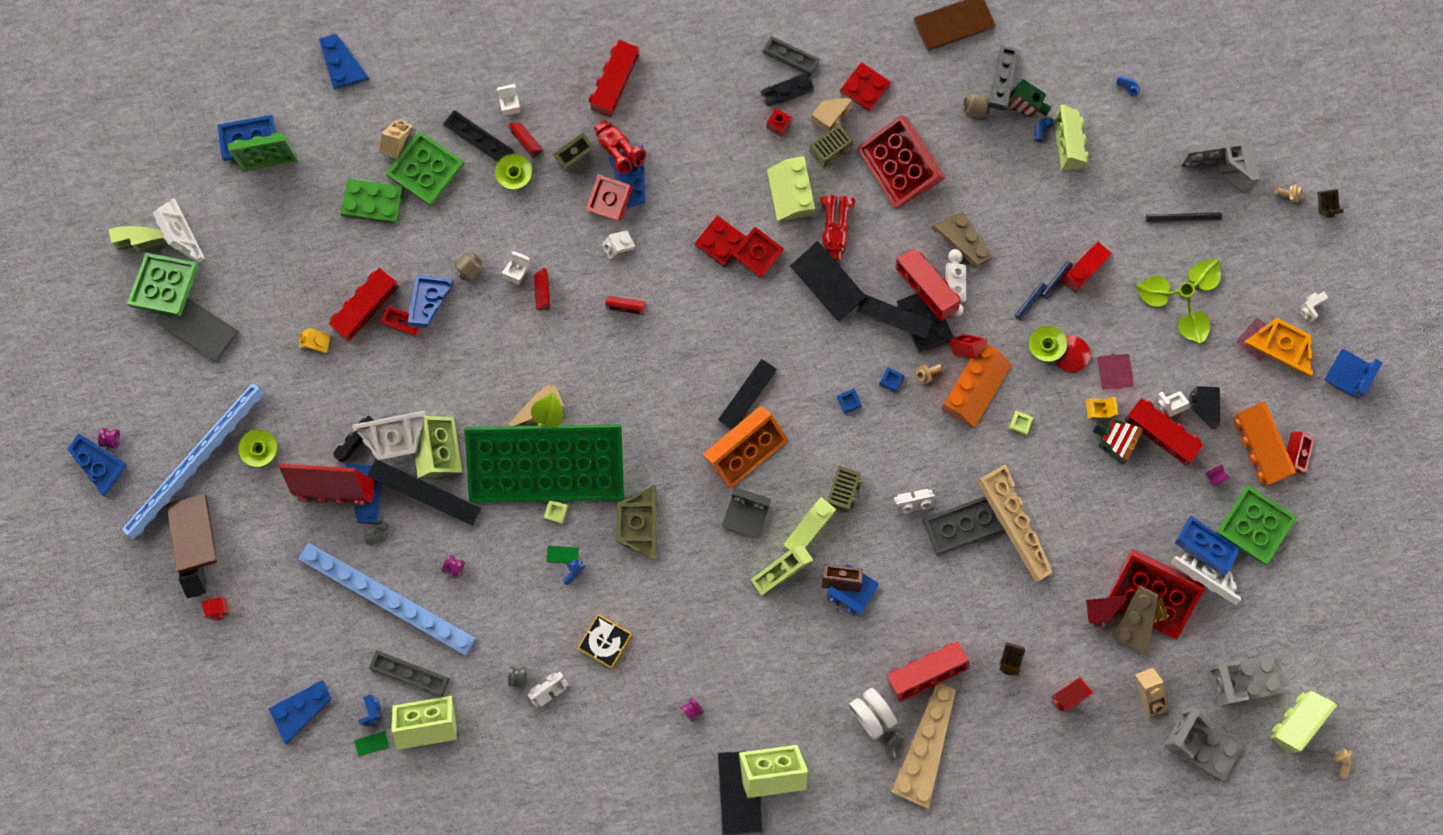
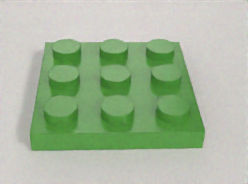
M419 131L385 174L423 202L432 206L465 163Z
M273 133L267 137L256 136L250 140H235L233 143H228L229 152L242 171L298 161L297 154L284 133Z
M145 253L127 305L181 317L199 264L193 261Z
M1246 485L1216 532L1266 566L1297 517L1249 485Z

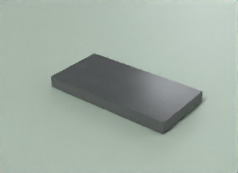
M187 298L181 317L159 313L154 320L157 324L216 363L239 333L238 330L189 298Z
M985 496L922 519L936 556L1005 531Z

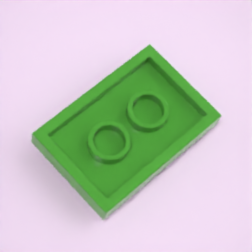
M347 179L340 214L346 217L397 224L404 189L402 186Z

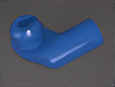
M1118 75L1116 84L1125 86L1130 96H1137L1140 88L1136 80Z
M1045 117L1035 124V142L1044 141V132L1054 125L1052 117Z

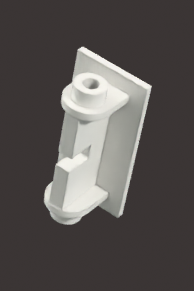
M928 489L915 491V498L911 497V493L897 495V497H894V503L897 505V514H908L912 511L927 510L935 507V495L932 490Z
M561 672L551 674L547 677L546 682L542 685L538 684L530 690L528 696L536 708L542 707L552 700L549 692L552 691L557 696L567 689L566 687L569 683Z

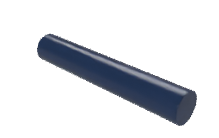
M1070 261L1065 263L1041 293L1043 298L1047 299L1073 267Z
M1040 282L1016 313L1015 317L1021 320L1047 287L1045 283Z

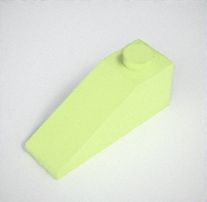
M820 497L783 546L791 550L793 547L803 544L806 549L835 514L836 509Z
M803 544L793 547L753 577L751 581L762 596L811 563L813 559Z

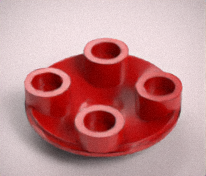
M1069 335L1066 336L1067 349L1064 355L1054 362L1064 371L1077 373L1089 363L1090 349L1083 339Z

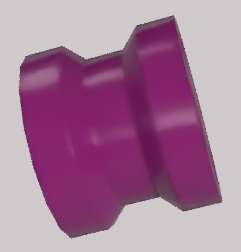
M101 428L98 435V445L100 447L110 446L116 449L120 442V431L116 429L109 431L107 428Z
M1222 464L1205 473L1211 479L1213 487L1230 478L1228 474H1225Z
M449 555L441 571L451 574V577L456 579L463 570L465 562L462 560L458 561L455 559V556Z
M693 697L689 699L686 705L680 706L691 722L695 721L697 715L704 713Z

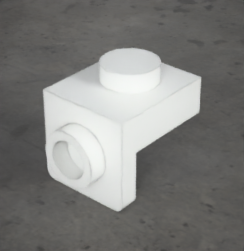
M513 84L498 87L497 91L502 115L520 113L516 86Z
M626 230L610 234L604 240L602 246L608 258L613 259L618 253L633 250L635 244Z
M513 251L510 262L502 273V278L519 285L528 271L530 258Z
M1322 292L1319 295L1313 293L1306 298L1307 301L1300 307L1302 316L1310 323L1318 317L1314 308L1328 298L1326 293Z
M1181 391L1168 397L1163 392L1158 393V406L1169 417L1190 408L1188 400Z

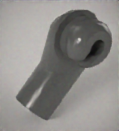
M377 521L375 532L364 536L366 545L382 541L385 538L389 529L386 521Z
M892 731L884 742L888 760L897 758L895 747L904 738L901 731Z

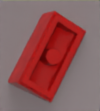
M509 123L510 132L531 157L534 158L543 151V148L523 124Z
M542 268L534 274L536 310L538 311L550 310L551 308L548 272L546 268Z
M608 296L605 302L606 309L639 315L644 314L645 301Z
M964 333L949 341L953 354L973 359L979 356L988 342L987 338Z
M1302 431L1291 432L1287 452L1295 471L1306 474L1315 438Z

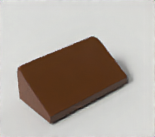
M824 564L821 587L830 589L832 586L836 590L859 593L862 586L863 569Z

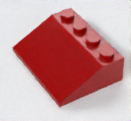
M898 116L857 147V150L895 209L932 189L946 179L912 123L905 116Z
M279 463V469L291 495L298 498V501L310 502V499L318 503L325 504L328 501H334V503L346 505V502H353V505L365 506V503H372L375 480L355 468Z
M1131 549L1108 597L1127 596L1126 603L1118 611L1124 614L1139 586L1158 594L1152 628L1177 640L1204 592V585L1172 567Z

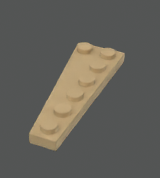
M1006 464L976 480L1034 581L1038 582L1053 573L1043 548L1040 546L1036 532L1032 531L1029 525L1030 518L1028 514L1025 515L1021 505L1023 502L1016 495L1013 488L1015 484Z
M942 683L934 687L891 793L926 809L930 805L956 691Z

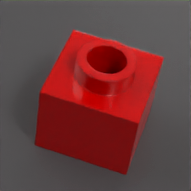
M776 108L766 122V128L782 137L791 124L792 117Z
M223 597L202 601L204 615L212 619V621L221 620L224 618V615L229 614L227 601Z

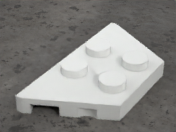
M174 198L153 212L156 224L160 227L164 240L168 245L196 262L200 263L205 259Z
M420 411L354 424L352 429L358 432L363 438L365 445L372 450L373 455L378 460L417 452L426 412Z
M1190 553L1184 554L1181 558L1176 556L1172 560V565L1188 574L1194 581H1199L1205 585L1211 592H1216L1234 605L1240 602L1241 597L1235 595L1234 592L1237 587L1233 581L1231 571L1223 576Z

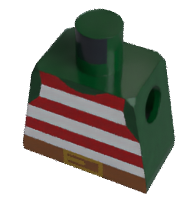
M1024 79L1010 92L1007 107L1028 117H1032L1036 112L1047 116L1051 109V106L1043 102L1046 94Z
M1113 419L1108 427L1098 422L1093 433L1102 437L1098 446L1118 462L1124 464L1128 460L1143 429Z

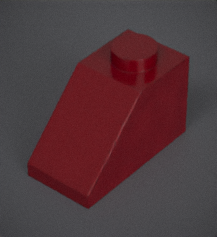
M1127 596L1086 600L1089 624H1094V627L1106 626V622H1110L1126 603Z

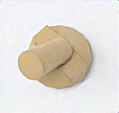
M1298 184L1290 186V191L1278 187L1275 194L1290 198L1291 202L1299 203L1300 199L1303 198V189Z
M940 364L928 368L927 365L917 367L916 377L921 383L927 384L932 380L931 375L943 370Z
M1346 748L1337 751L1333 759L1335 762L1343 764L1339 775L1343 778H1348L1351 768L1350 759L1353 753L1352 750H1346Z

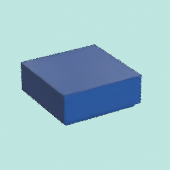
M887 367L879 385L896 393L905 375Z
M855 389L837 395L844 414L862 407Z

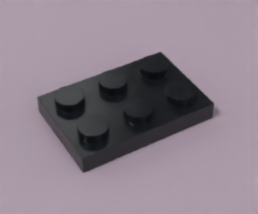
M917 293L896 302L899 308L934 322L927 340L910 333L918 353L949 342L954 338L946 319L940 321Z

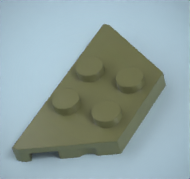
M656 485L650 486V488L617 503V543L651 560H656Z

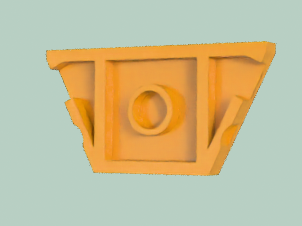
M1278 318L1274 319L1243 343L1308 377H1311L1313 374V370H1311V335Z

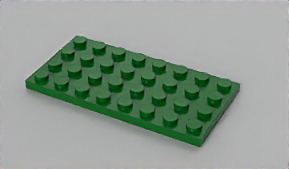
M622 424L559 425L557 427L496 426L465 427L464 429L469 503L624 500Z

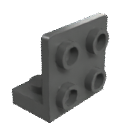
M734 487L722 527L758 539L771 504V499Z

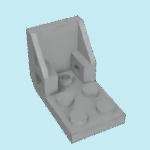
M1244 138L1187 146L1179 159L1180 167H1195L1202 163L1211 165L1217 162L1219 175L1241 193L1250 192L1260 180L1253 146Z
M1273 654L1242 661L1224 662L1208 668L1218 707L1283 693Z
M1196 709L1184 710L1164 746L1223 782L1239 755L1242 746L1212 729V724Z

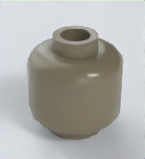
M971 93L965 97L962 110L965 111L966 116L982 119L985 114H989L991 108L988 107L989 100L987 96Z
M473 252L471 254H463L455 263L457 276L462 280H474L483 270V261Z

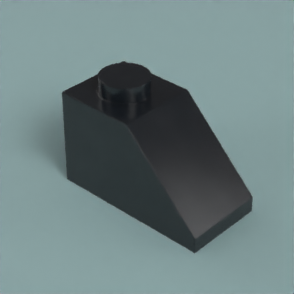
M1196 386L1189 396L1192 410L1211 429H1216L1220 425V387Z
M203 567L179 574V582L187 599L199 597L206 593L207 580Z

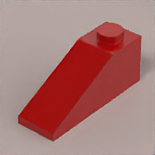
M1097 241L1065 275L1062 283L1076 294L1109 258L1112 252Z
M1079 677L1051 696L1053 699L1052 703L1058 711L1066 712L1089 697L1093 692L1083 679Z

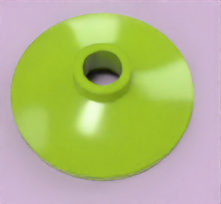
M510 154L499 160L495 168V176L502 187L517 190L526 186L531 180L532 167L525 157L518 154ZM513 172L518 173V175L515 177L511 176Z
M1042 326L1031 334L1029 349L1032 355L1040 361H1056L1064 355L1067 349V338L1057 327ZM1050 344L1051 348L1047 349L1044 345Z
M255 429L242 437L238 451L241 459L247 465L263 467L275 458L278 446L276 439L271 433L266 430ZM263 447L262 452L257 453V448Z

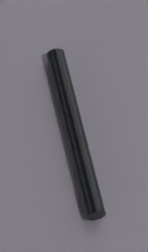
M1221 212L1147 214L1146 222L1221 220L1222 214Z

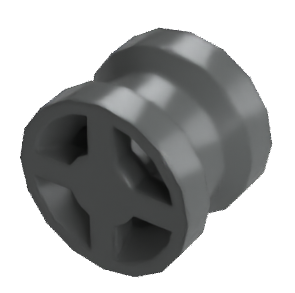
M514 666L509 667L508 686L516 684L525 687L526 667H521L520 669H516Z

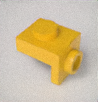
M312 328L306 329L300 334L299 348H308L325 354L327 353L331 335Z
M1116 397L1108 399L1090 398L1086 400L1088 419L1107 420L1118 416Z

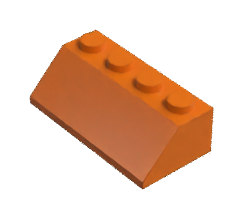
M986 343L976 359H970L941 410L975 428L1012 364L999 350Z
M1265 401L1239 412L1233 417L1234 427L1241 434V443L1244 448H1247L1249 462L1255 467L1257 480L1262 484L1263 488L1282 482L1296 473Z
M760 406L702 455L715 473L731 489L784 445L788 439L773 415Z

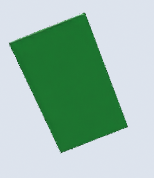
M548 545L546 562L571 563V559L578 560L579 548Z
M385 731L354 740L358 756L389 747Z

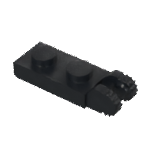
M806 72L767 87L760 93L763 97L773 93L776 94V96L765 101L768 107L814 91V86Z
M368 415L366 418H362L359 423L374 421V419ZM357 431L348 434L345 438V443L336 447V450L333 452L335 459L345 462L360 446L363 438Z

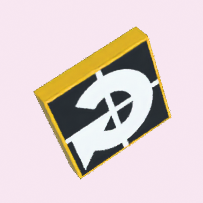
M597 614L578 649L612 669L632 634Z

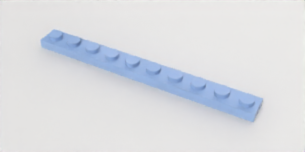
M253 383L246 389L122 528L130 538L134 539L136 536H139L149 521L155 519L158 511L163 506H166L174 493L179 491L183 487L184 482L195 474L198 466L209 458L210 453L221 445L223 438L235 429L239 420L244 418L248 414L249 409L260 401L264 391Z
M309 542L298 558L310 567L465 656L476 640L473 636Z

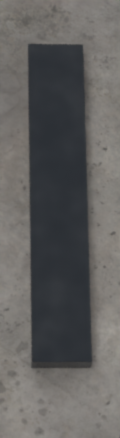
M375 459L367 475L387 487L471 526L474 525L481 511L480 507Z

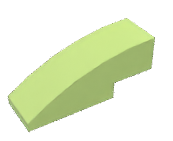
M140 226L109 229L111 243L117 249L132 245L136 251L168 244L164 240L162 231L158 229Z

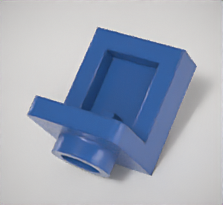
M371 694L363 697L369 716L358 720L359 724L366 727L377 724V720L381 719L379 709H381L378 697L375 698Z

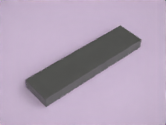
M376 650L368 668L443 697L450 680L446 676Z

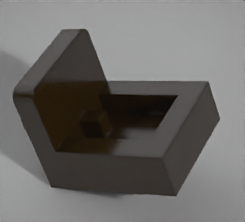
M1338 189L1317 192L1319 214L1325 215L1326 218L1338 217V214L1344 213V209L1340 208Z
M1006 642L999 663L1000 670L1004 674L1009 676L1019 675L1025 647Z

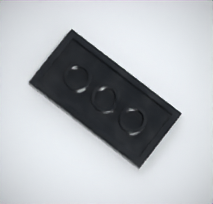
M816 241L790 265L838 322L867 298L819 241Z
M741 752L718 753L722 835L763 832L761 796L747 797L743 785L739 753Z

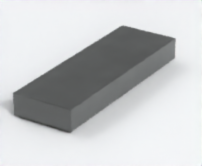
M770 36L763 49V54L803 73L807 72L809 76H812L820 62L819 58L773 36Z

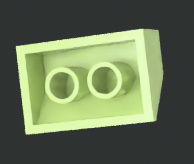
M1060 105L1054 118L1061 171L1084 169L1089 161V155L1084 147L1086 145V136L1082 134L1083 117H1080L1079 110L1066 105Z
M804 156L786 159L767 169L777 222L814 216L815 206Z
M425 416L418 449L414 453L418 478H437L462 473L454 417Z
M1313 691L1302 692L1296 699L1297 704L1295 707L1289 708L1284 714V721L1281 724H1276L1272 729L1273 735L1270 739L1288 754L1301 752L1337 705L1334 702Z
M452 696L393 706L392 735L396 749H408L456 740V720Z
M797 745L739 753L742 780L748 798L807 790L808 771Z

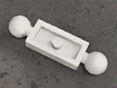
M952 249L948 254V258L952 263L946 264V281L950 289L959 295L960 303H964L966 301V265L960 264L963 259V253L959 249ZM960 304L959 311L950 316L954 318L960 317L963 313L962 305Z

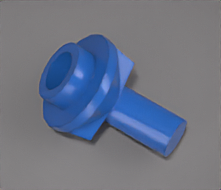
M571 559V563H567L569 571L572 572L563 578V582L566 585L570 584L577 578L579 572L586 568V565H582L583 561Z

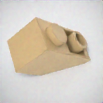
M850 98L822 101L813 112L811 122L826 133L841 123L840 119L843 116L846 117L850 113L852 100Z
M395 120L381 135L379 154L397 159L405 149L413 125L407 124L403 120Z
M1151 668L1135 674L1137 689L1148 716L1151 718L1167 712L1164 682L1155 669Z

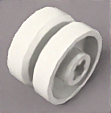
M870 688L863 693L866 704L857 698L849 704V707L862 727L875 740L883 734L880 723L885 728L890 729L898 722L884 699L873 688Z

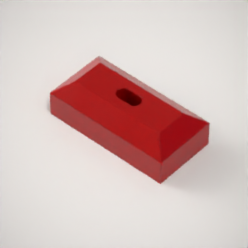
M387 305L380 321L382 325L414 337L417 336L420 327L408 326L409 313Z

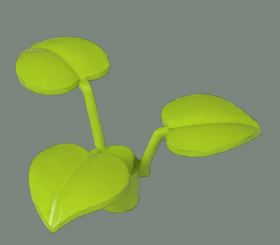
M1208 259L1193 265L1188 273V278L1193 283L1184 282L1180 285L1179 289H1175L1172 292H1169L1170 283L1162 276L1149 277L1136 285L1140 298L1153 307L1164 306L1168 301V296L1178 294L1180 299L1187 301L1189 315H1184L1180 318L1178 330L1184 338L1201 344L1206 340L1210 330V320L1207 314L1201 310L1192 313L1191 298L1197 286L1204 291L1213 290L1218 286L1221 279L1219 259Z
M554 392L533 404L531 416L538 423L537 426L557 427L562 422V406Z

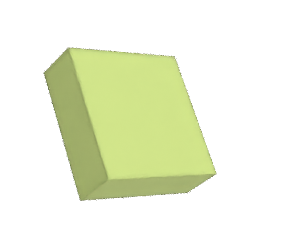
M1015 411L1009 430L1027 436L1034 417Z
M549 501L544 519L563 524L568 505Z

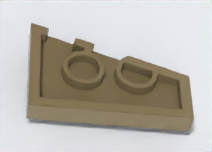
M963 211L932 226L931 229L935 233L939 232L945 238L944 241L948 244L951 243L963 253V257L975 268L993 258Z
M1139 586L1113 631L1112 638L1147 655L1158 594Z

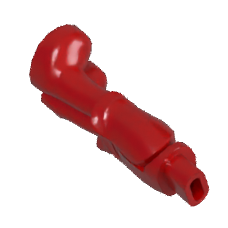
M606 120L594 126L598 142L615 159L614 167L618 173H629L632 170V164L635 167H639L644 162L647 156L645 149L640 146L633 148L629 144V140L617 127ZM621 148L629 157V159L621 154V152L619 151Z
M827 195L820 198L821 205L826 208L825 232L822 236V244L836 261H841L842 253H844L847 244L849 209L855 206L856 200L848 196L839 197L838 224H836L837 196Z

